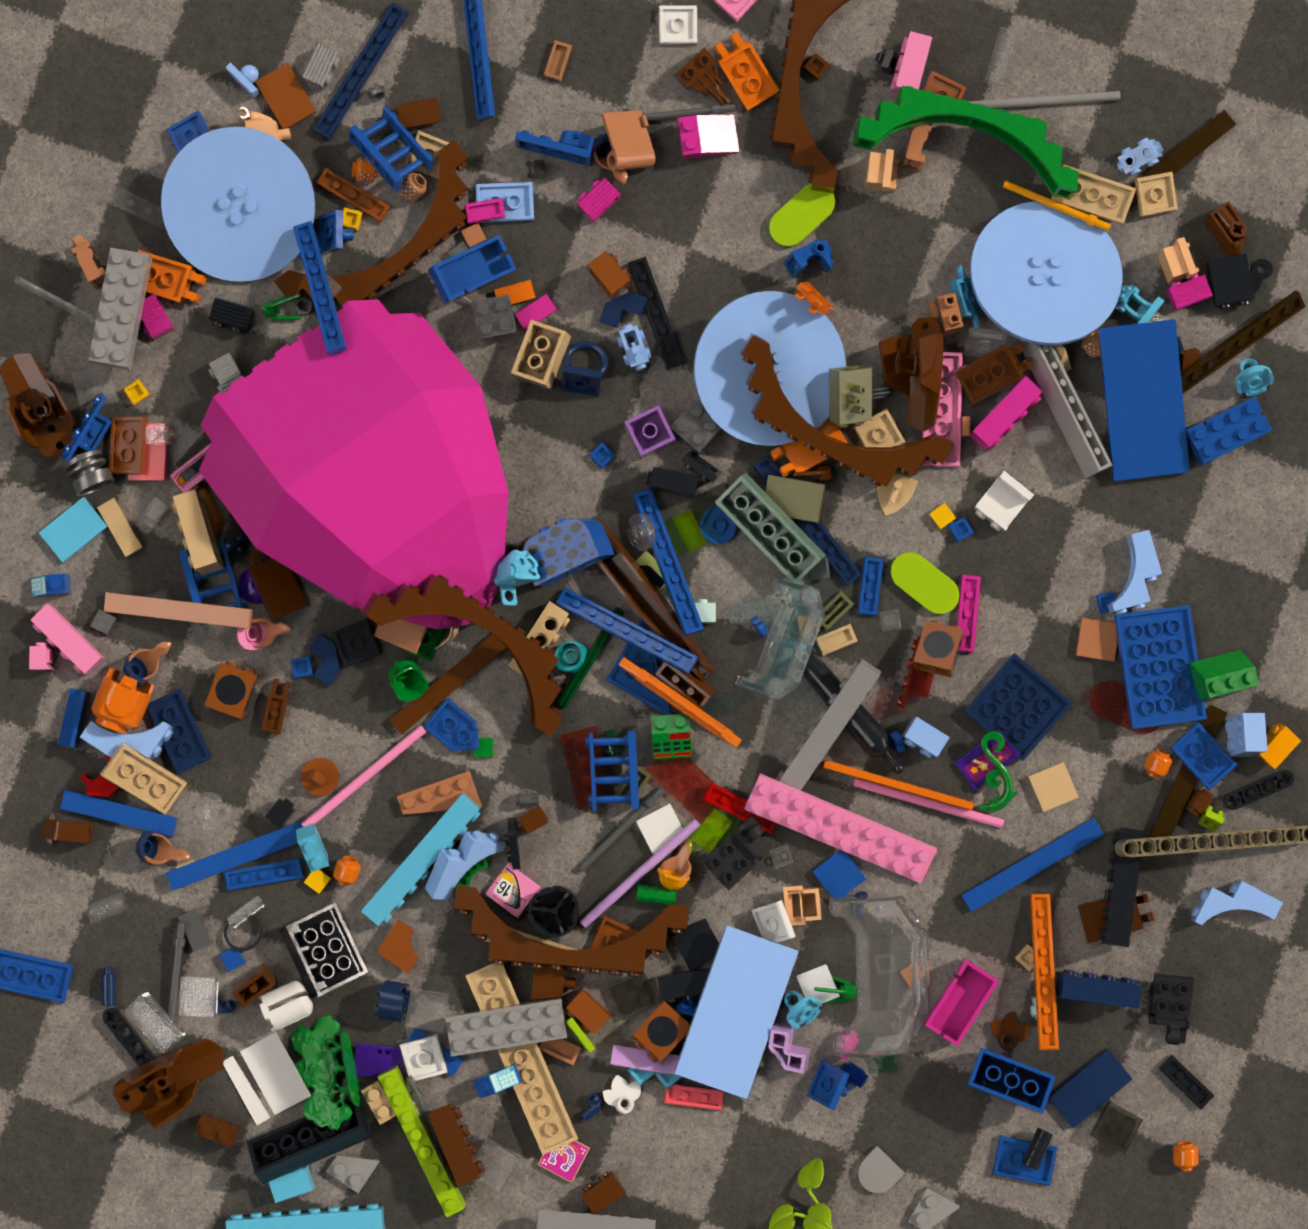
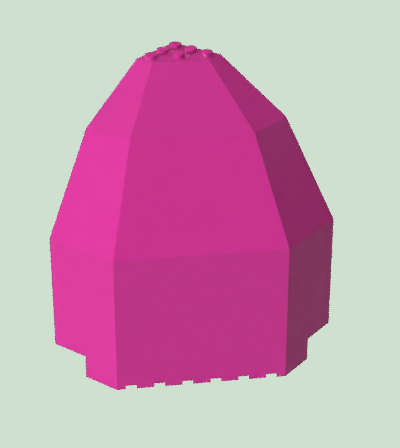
M379 300L347 301L341 305L343 309L337 312L347 350L329 356L320 325L313 330L309 328L297 337L298 341L291 346L286 344L275 352L276 356L268 362L264 360L252 369L253 373L245 378L241 376L229 385L231 387L223 394L219 392L213 396L201 423V428L212 442L199 471L258 550L348 605L359 609L364 608L373 593L377 595L383 593L392 600L402 583L407 586L411 583L421 590L431 574L436 577L439 574L449 580L448 585L451 587L457 585L464 590L463 595L468 598L471 595L480 601L478 605L482 608L485 606L490 607L493 598L499 591V586L494 584L498 565L505 558L509 492L482 388L420 313L390 314ZM432 614L400 619L433 629L474 624L471 621L453 616Z

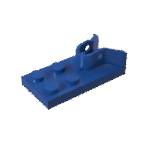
M522 130V133L518 131L516 133L515 141L517 148L586 166L591 165L593 136L579 131L566 130L561 132L559 142L552 141V138L548 136H533V133Z

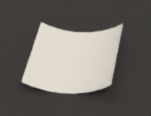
M276 1032L240 1051L274 1115L311 1097ZM231 1056L224 1060L223 1065L256 1125L271 1118L235 1058Z

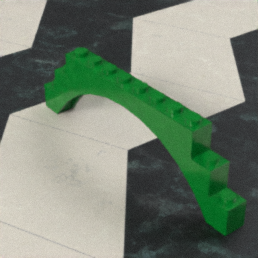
M902 85L896 95L895 104L889 101H881L875 112V120L870 117H860L854 128L852 146L872 150L888 136L908 127L926 123H950L968 126L990 134L1023 156L1040 175L1052 196L1070 200L1077 192L1079 171L1072 170L1070 167H1061L1063 146L1052 142H1045L1047 122L1041 121L1038 118H1029L1018 113L1013 114L1002 109L986 107L983 104L978 105L966 100H958L947 95H938L931 91H922L912 86Z

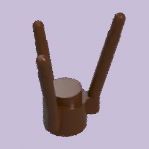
M820 464L814 467L816 468L814 471L795 472L794 476H814V479L818 480L814 483L825 484V481L831 480L830 466Z

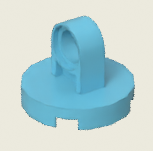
M1248 358L1240 364L1241 373L1235 379V387L1241 395L1242 393H1246L1247 396L1259 395L1267 390L1266 386L1270 383L1271 385L1273 384L1274 376L1269 367L1258 365L1256 360ZM1252 365L1251 367L1244 370L1246 366Z
M789 991L784 998L785 1005L790 1010L787 1015V1022L793 1029H800L799 1025L803 1023L807 1026L821 1011L819 1006H822V1003L816 996L804 998L803 995L796 991ZM794 995H797L798 1002L792 1006L790 1000Z

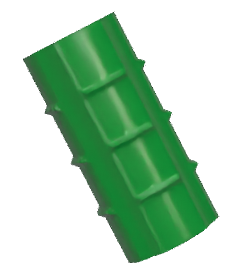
M638 884L636 901L675 905L677 890Z

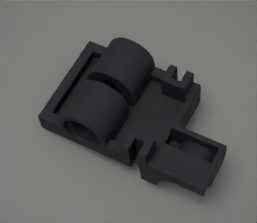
M752 816L733 832L736 836L734 839L729 836L702 862L728 891L757 865L753 861L755 858L759 862L764 858L751 844L764 832V829Z
M1154 974V981L1150 986L1151 1003L1149 1011L1151 1013H1148V1020L1150 1024L1167 1025L1165 1037L1167 1044H1185L1187 1029L1190 1026V1021L1187 1017H1190L1194 987L1193 977Z

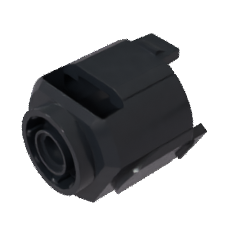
M554 885L541 889L533 896L529 904L528 913L531 924L538 932L548 937H561L568 934L574 929L579 919L580 910L577 895L564 885ZM552 904H558L556 907L550 908ZM561 907V912L558 914V908Z

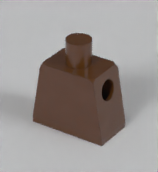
M543 966L542 969L534 968L531 999L563 997V989L575 990L576 978L565 977V968H562L560 971L551 970L550 966Z

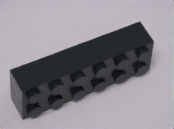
M1118 828L1112 834L1111 843L1114 844L1115 848V844L1119 840L1144 838V831ZM1126 844L1125 847H1124V850H1125L1126 853H1127L1128 850H1129V847H1128L1127 844ZM1115 849L1110 851L1109 863H1112L1111 870L1107 871L1106 882H1109V888L1104 892V901H1107L1106 908L1102 909L1101 920L1104 921V925L1099 930L1098 939L1104 945L1127 948L1130 943L1141 857H1120L1116 854Z
M350 1098L344 1100V1103L351 1108L352 1115L349 1120L341 1122L338 1130H330L328 1126L320 1128L313 1121L303 1117L247 1141L255 1175L262 1184H265L370 1139V1132L361 1104L356 1107L352 1104ZM340 1102L337 1106L341 1107L342 1102Z

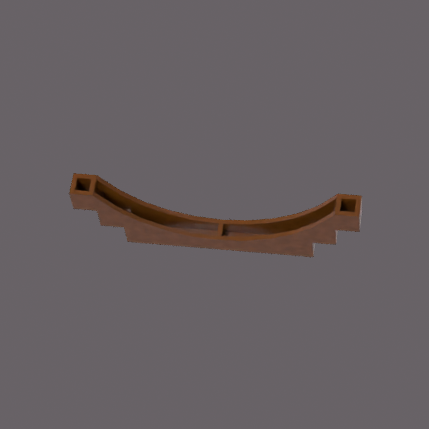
M792 0L791 11L794 12L793 18H789L788 30H791L790 37L786 36L784 48H788L787 55L783 54L781 66H785L784 73H780L778 84H781L782 87L781 91H777L775 102L779 103L778 110L774 109L772 121H776L775 128H771L769 139L773 140L772 146L794 149L790 150L789 161H792V168L814 171L810 172L808 183H812L811 190L834 193L837 169L821 153L808 132L801 112L799 75L804 55L814 35L833 13L851 0Z
M454 140L439 151V179L435 198L425 221L414 237L396 254L379 265L358 273L327 276L332 295L340 305L347 301L372 300L377 295L375 292L380 288L384 290L389 287L394 277L400 278L407 272L405 269L408 266L418 264L422 260L420 258L422 255L432 253L436 249V244L440 241L444 243L451 237V232L455 229L459 231L466 225L467 217L454 201L457 200L459 202L467 195L465 193L468 191L467 186L455 171L458 170L460 172L467 166L468 157ZM288 270L274 281L286 298L300 294V297H302V292L305 290L312 299L307 277L304 273Z
M751 333L740 352L743 356L742 360L751 365L754 362L756 363L746 381V384L749 386L748 390L755 394L761 392L751 411L756 421L762 424L766 421L771 424L770 428L779 433L781 431L788 433L787 437L795 442L798 439L805 442L804 446L812 451L815 448L818 449L823 457L829 460L831 458L838 460L837 464L846 469L848 466L855 469V474L862 478L865 475L871 478L870 482L879 487L881 485L887 487L898 467H900L898 471L908 476L911 473L915 476L926 456H928L926 459L935 465L937 462L943 464L954 446L950 440L937 433L911 443L892 447H864L845 443L830 437L809 424L792 407L784 395L774 371L768 341Z
M431 574L421 590L411 583L409 586L402 583L392 600L383 593L380 595L372 594L361 613L381 626L406 617L432 614L457 617L471 621L488 630L506 647L523 675L529 697L530 724L550 737L553 735L563 720V717L558 714L560 710L551 705L561 690L556 685L558 681L549 676L559 661L554 656L555 651L547 646L543 649L539 646L540 641L532 636L530 639L524 636L526 632L518 626L515 628L509 626L510 621L503 616H500V618L494 616L495 611L488 606L482 608L478 605L480 602L478 599L471 595L469 598L463 595V589L457 585L451 587L447 584L449 580L440 574L438 577Z
M456 886L454 910L458 912V915L469 916L470 913H473L471 935L475 936L476 940L485 941L487 938H490L488 960L492 961L493 965H504L505 962L512 963L511 966L523 967V964L531 965V968L542 969L543 966H550L551 970L558 971L562 970V968H570L571 972H581V969L589 970V973L601 974V971H608L609 975L619 976L620 973H628L629 977H639L640 974H644L646 952L654 956H661V953H665L667 930H671L670 933L682 934V931L686 932L688 906L669 904L651 924L632 937L613 945L590 950H566L545 946L525 938L508 927L490 910L476 887Z

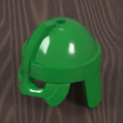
M394 660V664L391 666L388 674V682L398 699L403 702H410L421 697L428 688V680L421 672L420 667L413 661Z

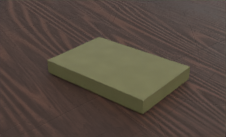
M768 475L765 493L790 518L819 522L825 484Z

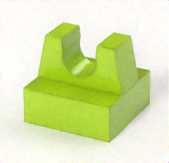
M1209 806L1199 818L1198 824L1216 832L1223 824L1225 818L1222 811L1216 814L1212 812L1213 807Z

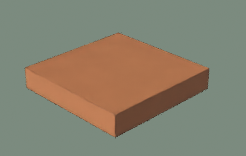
M1081 618L1075 656L1114 662L1118 641L1115 623Z

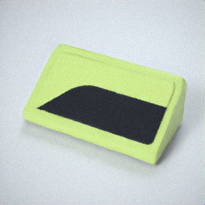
M646 550L636 562L661 591L666 585L656 559Z

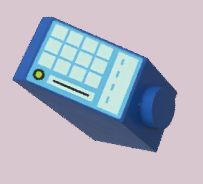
M52 574L30 578L32 598L71 594L68 574Z
M513 1064L486 1073L473 1080L481 1099L521 1083L522 1080L516 1065Z

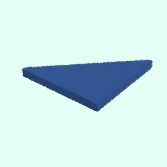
M641 619L638 626L648 630L647 623ZM627 643L606 681L661 713L671 715L667 701L619 667L618 664L625 657L640 669L643 668L662 682V679L655 674L659 670L656 658Z

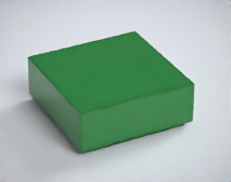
M479 738V749H474V757H493V738Z

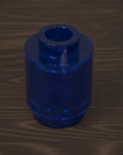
M851 1061L848 1063L844 1062L839 1068L850 1074L847 1083L853 1087L861 1088L868 1078L865 1071Z

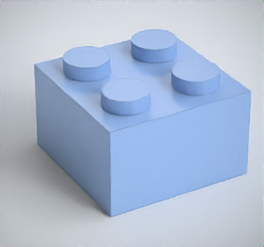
M1241 713L1227 718L1225 729L1228 733L1227 750L1230 757H1252L1267 752L1265 713Z
M918 717L911 719L901 736L906 745L911 748L918 747L921 749L919 753L927 758L938 757L950 738Z

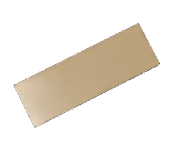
M115 498L97 507L125 557L143 548Z

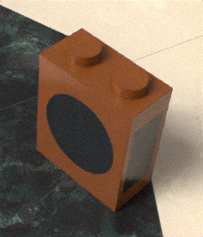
M925 621L913 661L914 669L952 678L964 638L963 629L956 625H944L938 621Z
M226 661V663L220 662L204 706L244 719L259 676L255 674L256 670L244 667V670L236 668L238 664Z
M664 1001L632 1035L634 1040L632 1043L639 1050L643 1048L648 1053L647 1057L653 1063L658 1062L661 1064L687 1036L690 1024Z

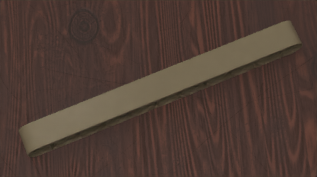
M1308 825L1122 839L1116 842L1114 849L1120 857H1141L1308 843ZM1305 830H1306V832H1307V837H1306V838L1304 837V831H1305ZM1287 832H1289V839L1286 837ZM1269 833H1271V835H1272L1271 841H1270L1269 838H1268V837H1269ZM1252 834L1254 835V841H1253V843H1252V841H1251V835H1252ZM1234 836L1237 839L1235 844L1233 843ZM1216 837L1219 840L1218 845L1215 844ZM1198 838L1201 841L1200 847L1197 845ZM1180 840L1183 842L1182 848L1179 847ZM1162 841L1165 843V848L1163 850L1161 848ZM1144 843L1147 845L1146 851L1143 850ZM1126 844H1127L1128 847H1129V850H1128L1127 853H1126L1125 850H1124V847H1125Z

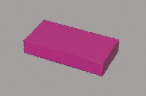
M502 198L465 204L468 224L506 218Z
M545 294L517 312L515 316L526 331L531 320L540 322L556 312L557 309L548 295Z

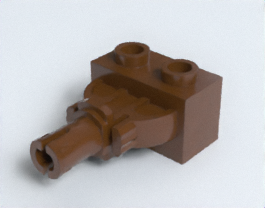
M705 47L673 75L685 89L690 87L696 92H701L705 97L710 95L720 106L727 105L731 101L720 89V85L723 82L719 79L718 70L714 65L717 61Z

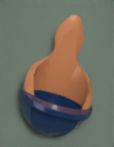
M607 133L599 135L594 139L591 150L593 159L605 169H609L607 156L612 150ZM626 170L612 171L615 179L623 185L626 184Z
M161 642L154 649H139L128 654L124 661V674L138 680L137 684L148 682L158 670L159 659L168 653L172 645L171 642Z
M144 831L136 843L135 852L138 858L148 865H160L168 860L181 862L191 859L186 850L174 849L165 836L154 831Z

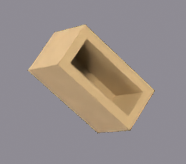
M379 1079L361 1090L380 1125L396 1116Z

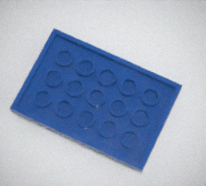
M1190 605L1114 615L1131 729L1207 719L1204 699L1198 700L1189 663L1198 661Z

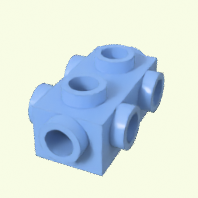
M1145 138L1137 143L1138 147L1134 149L1128 147L1120 152L1121 156L1117 157L1119 160L1117 166L1120 172L1134 176L1142 172L1141 168L1148 165L1151 167L1159 163L1158 159L1163 157L1161 154L1163 149L1159 141ZM1129 158L1133 159V163L1131 165H1128L1127 160Z
M632 324L622 327L617 341L620 348L624 347L626 355H623L626 366L630 365L631 369L635 368L636 371L647 368L646 364H649V359L652 357L649 348L644 347L643 341L645 336L643 330H638L637 325L633 326ZM628 337H634L635 341L633 343H629L627 340Z

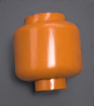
M1161 749L1150 751L1144 763V768L1148 771L1147 775L1156 779L1159 776H1166L1172 764V759L1169 757L1170 754Z
M343 856V858L337 860L333 876L340 885L349 886V884L357 882L361 865L356 858Z
M1191 1141L1177 1142V1145L1173 1147L1174 1165L1179 1167L1181 1171H1192V1168L1199 1163L1197 1146L1193 1145Z

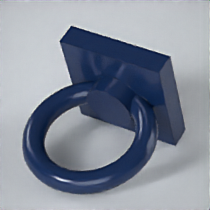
M590 341L574 343L566 350L563 356L564 368L561 390L599 397L601 377L608 368V356L605 350L596 343ZM591 349L599 355L601 365L597 371L574 367L570 363L571 356L577 350Z

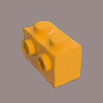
M1279 722L1273 725L1266 735L1267 752L1258 754L1268 766L1274 769L1301 742L1291 730Z

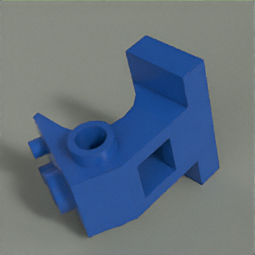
M817 240L792 251L783 263L794 279L808 265L806 261L813 260L819 262L827 273L832 268L834 260H831L832 249L831 246H828V241Z

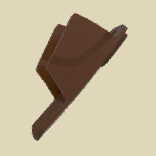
M936 317L918 318L912 324L909 335L887 338L878 343L886 384L908 396L907 423L920 431H927L936 423L943 367V333L941 323Z
M31 353L15 354L7 359L0 368V373L10 395L5 400L7 413L18 437L32 448L39 449L46 457L58 458L62 456L63 449L59 450L58 448L59 442L64 443L65 447L67 444L70 445L73 440L71 437L76 426L74 418L55 384L48 379ZM55 427V432L50 433V428Z
M206 1038L166 1053L125 1074L114 1084L113 1095L123 1111L130 1114L143 1112L150 1125L154 1129L159 1128L188 1107L193 1101L197 1086L201 1081L223 1069L222 1047ZM145 1085L146 1088L141 1089L140 1086ZM124 1094L129 1095L127 1098L122 1097Z

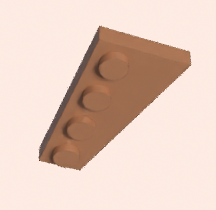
M470 771L397 796L403 815L447 811L463 792L482 807Z

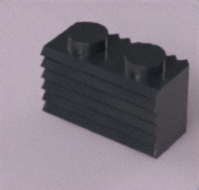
M215 297L209 320L213 322L212 325L219 328H224L225 325L231 327V331L242 333V331L248 332L254 309Z

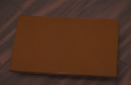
M437 97L396 105L399 122L405 128L442 122Z

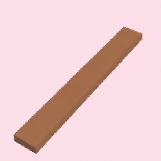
M105 593V612L251 628L252 609Z

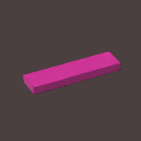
M961 575L956 626L963 629L964 633L960 652L974 653L980 576Z

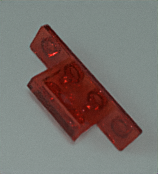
M918 636L917 640L914 639L911 650L914 652L912 658L908 659L907 669H909L908 676L903 679L902 688H904L903 696H899L897 703L901 712L906 711L910 694L929 698L934 674L914 669L913 662L921 636Z

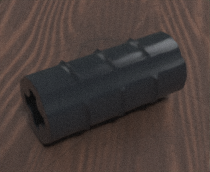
M1037 1127L1021 1163L1034 1170H1038L1053 1134Z

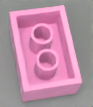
M910 31L908 37H904L900 53H903V55L899 56L895 69L898 73L894 74L890 89H893L892 96L897 95L902 85L912 86L919 90L932 37Z

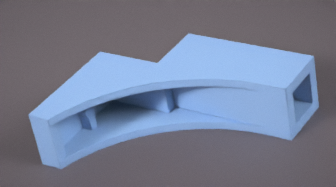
M1149 530L1126 537L1131 558L1130 572L1122 592L1113 602L1107 605L1109 613L1114 611L1116 614L1128 612L1127 608L1134 606V610L1146 607L1145 603L1150 601L1145 581L1157 580L1156 576L1162 574Z
M90 721L80 738L111 758L123 742L152 760L160 754L164 741L167 742L172 736L173 732L171 730L173 727L162 722L146 732L119 734L110 732Z
M465 831L458 850L441 849L425 886L431 898L449 900L458 881L473 865L487 856L504 851L506 845L500 835L494 832L489 834L480 831Z
M1240 880L1237 883L1234 882L1230 887V896L1208 886L1200 895L1202 900L1199 906L1196 905L1191 913V916H1193L1191 921L1203 925L1208 919L1219 913L1237 909L1255 911L1275 920L1283 902Z

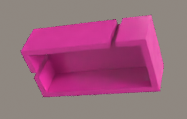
M1025 376L970 433L969 437L984 451L988 448L992 450L1002 440L1000 436L1003 435L1005 437L1015 427L1013 422L1016 421L1018 423L1028 413L1026 409L1028 407L1031 409L1041 399L1039 395L1043 391Z
M963 958L954 972L957 974L956 978L954 976L951 977L923 1021L926 1027L939 1035L941 1034L942 1037L957 1047L999 982L998 979Z

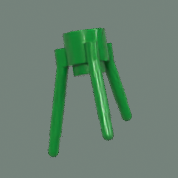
M300 294L288 298L284 295L262 304L265 318H271L272 321L300 320V316H278L281 313L279 305L300 298Z
M832 976L833 981L843 984L839 986V989L814 988L815 991L837 993L840 995L839 998L824 1003L848 1002L849 1000H854L856 995V985H852L851 981L842 980Z

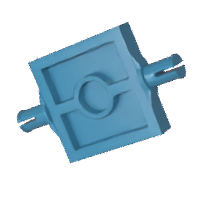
M958 266L955 269L959 279L950 281L951 293L956 294L961 318L971 319L974 330L982 328L978 317L985 315V312L975 297L971 278L965 275L963 266Z

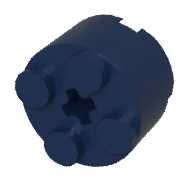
M388 980L383 985L379 984L377 996H380L379 1004L375 1006L374 1014L379 1016V1019L404 1022L405 1017L402 1016L404 1012H408L410 991H407V988L410 987V984Z

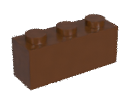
M664 662L655 673L677 693L700 709L716 693L714 688L705 681L700 680L692 670L688 675Z

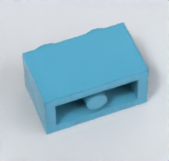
M315 824L296 829L297 842L310 871L313 872L329 866L328 854Z
M308 1165L269 1182L275 1203L310 1192L315 1188Z

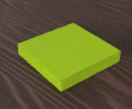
M569 1016L566 1019V1023L586 1050L591 1053L595 1050L594 1045L577 1022Z

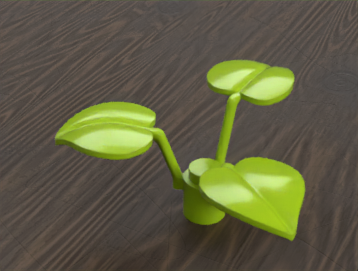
M820 1158L808 1162L798 1174L799 1186L803 1189L807 1188L808 1194L816 1205L808 1209V1215L798 1212L793 1213V1207L790 1204L778 1207L771 1217L769 1229H793L795 1216L805 1218L803 1221L804 1229H833L829 1206L819 1203L811 1191V1188H818L823 1180L824 1167Z

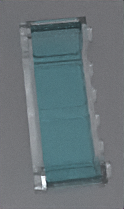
M775 576L772 585L779 587L780 594H776L775 597L781 599V603L756 670L748 669L747 673H750V675L746 678L738 675L735 684L779 700L799 686L825 612L819 590L807 584Z

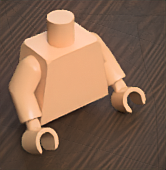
M245 107L237 109V111L243 113V116L236 117L237 120L247 119L245 127L263 131L280 141L291 139L290 129L279 130L277 122L271 117L258 112L248 111Z

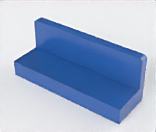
M70 688L58 745L70 748L79 747L90 692Z

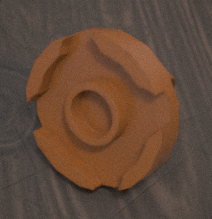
M326 758L310 760L301 772L303 787L308 793L315 796H325L332 793L339 783L340 777L337 766Z

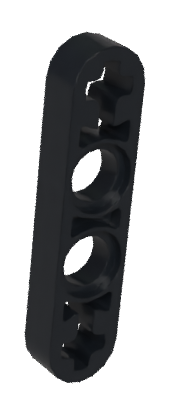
M1289 770L1278 771L1227 793L1223 797V805L1229 810L1239 809L1290 787L1294 782V775ZM1282 774L1289 776L1287 784L1285 782L1276 784L1275 780L1283 778ZM1265 781H1270L1272 784V789L1269 792L1264 791L1262 788V784ZM1248 788L1253 789L1255 793L1252 799L1245 797V791ZM1230 796L1232 798H1237L1241 796L1242 800L1234 802V807L1233 805H1228V801H1230Z
M111 1007L104 1011V1023L138 1066L143 1065L145 1062L143 1057L139 1059L137 1057L144 1050L147 1052L144 1054L146 1059L151 1058L153 1060L156 1058L118 1008ZM108 1012H115V1019L117 1020V1022L122 1020L123 1023L117 1025V1027L114 1028L113 1025H115L116 1022L113 1019L110 1021L108 1020V1017L110 1016ZM121 1026H126L129 1029L127 1037H122L119 1034ZM137 1041L140 1043L141 1050L139 1052L132 1051V1042Z

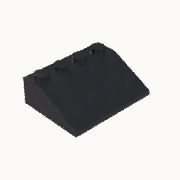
M336 902L279 929L311 1000L368 973Z

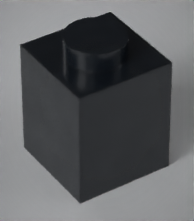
M279 798L265 817L279 829L283 828L296 812L295 804L288 798L284 800Z

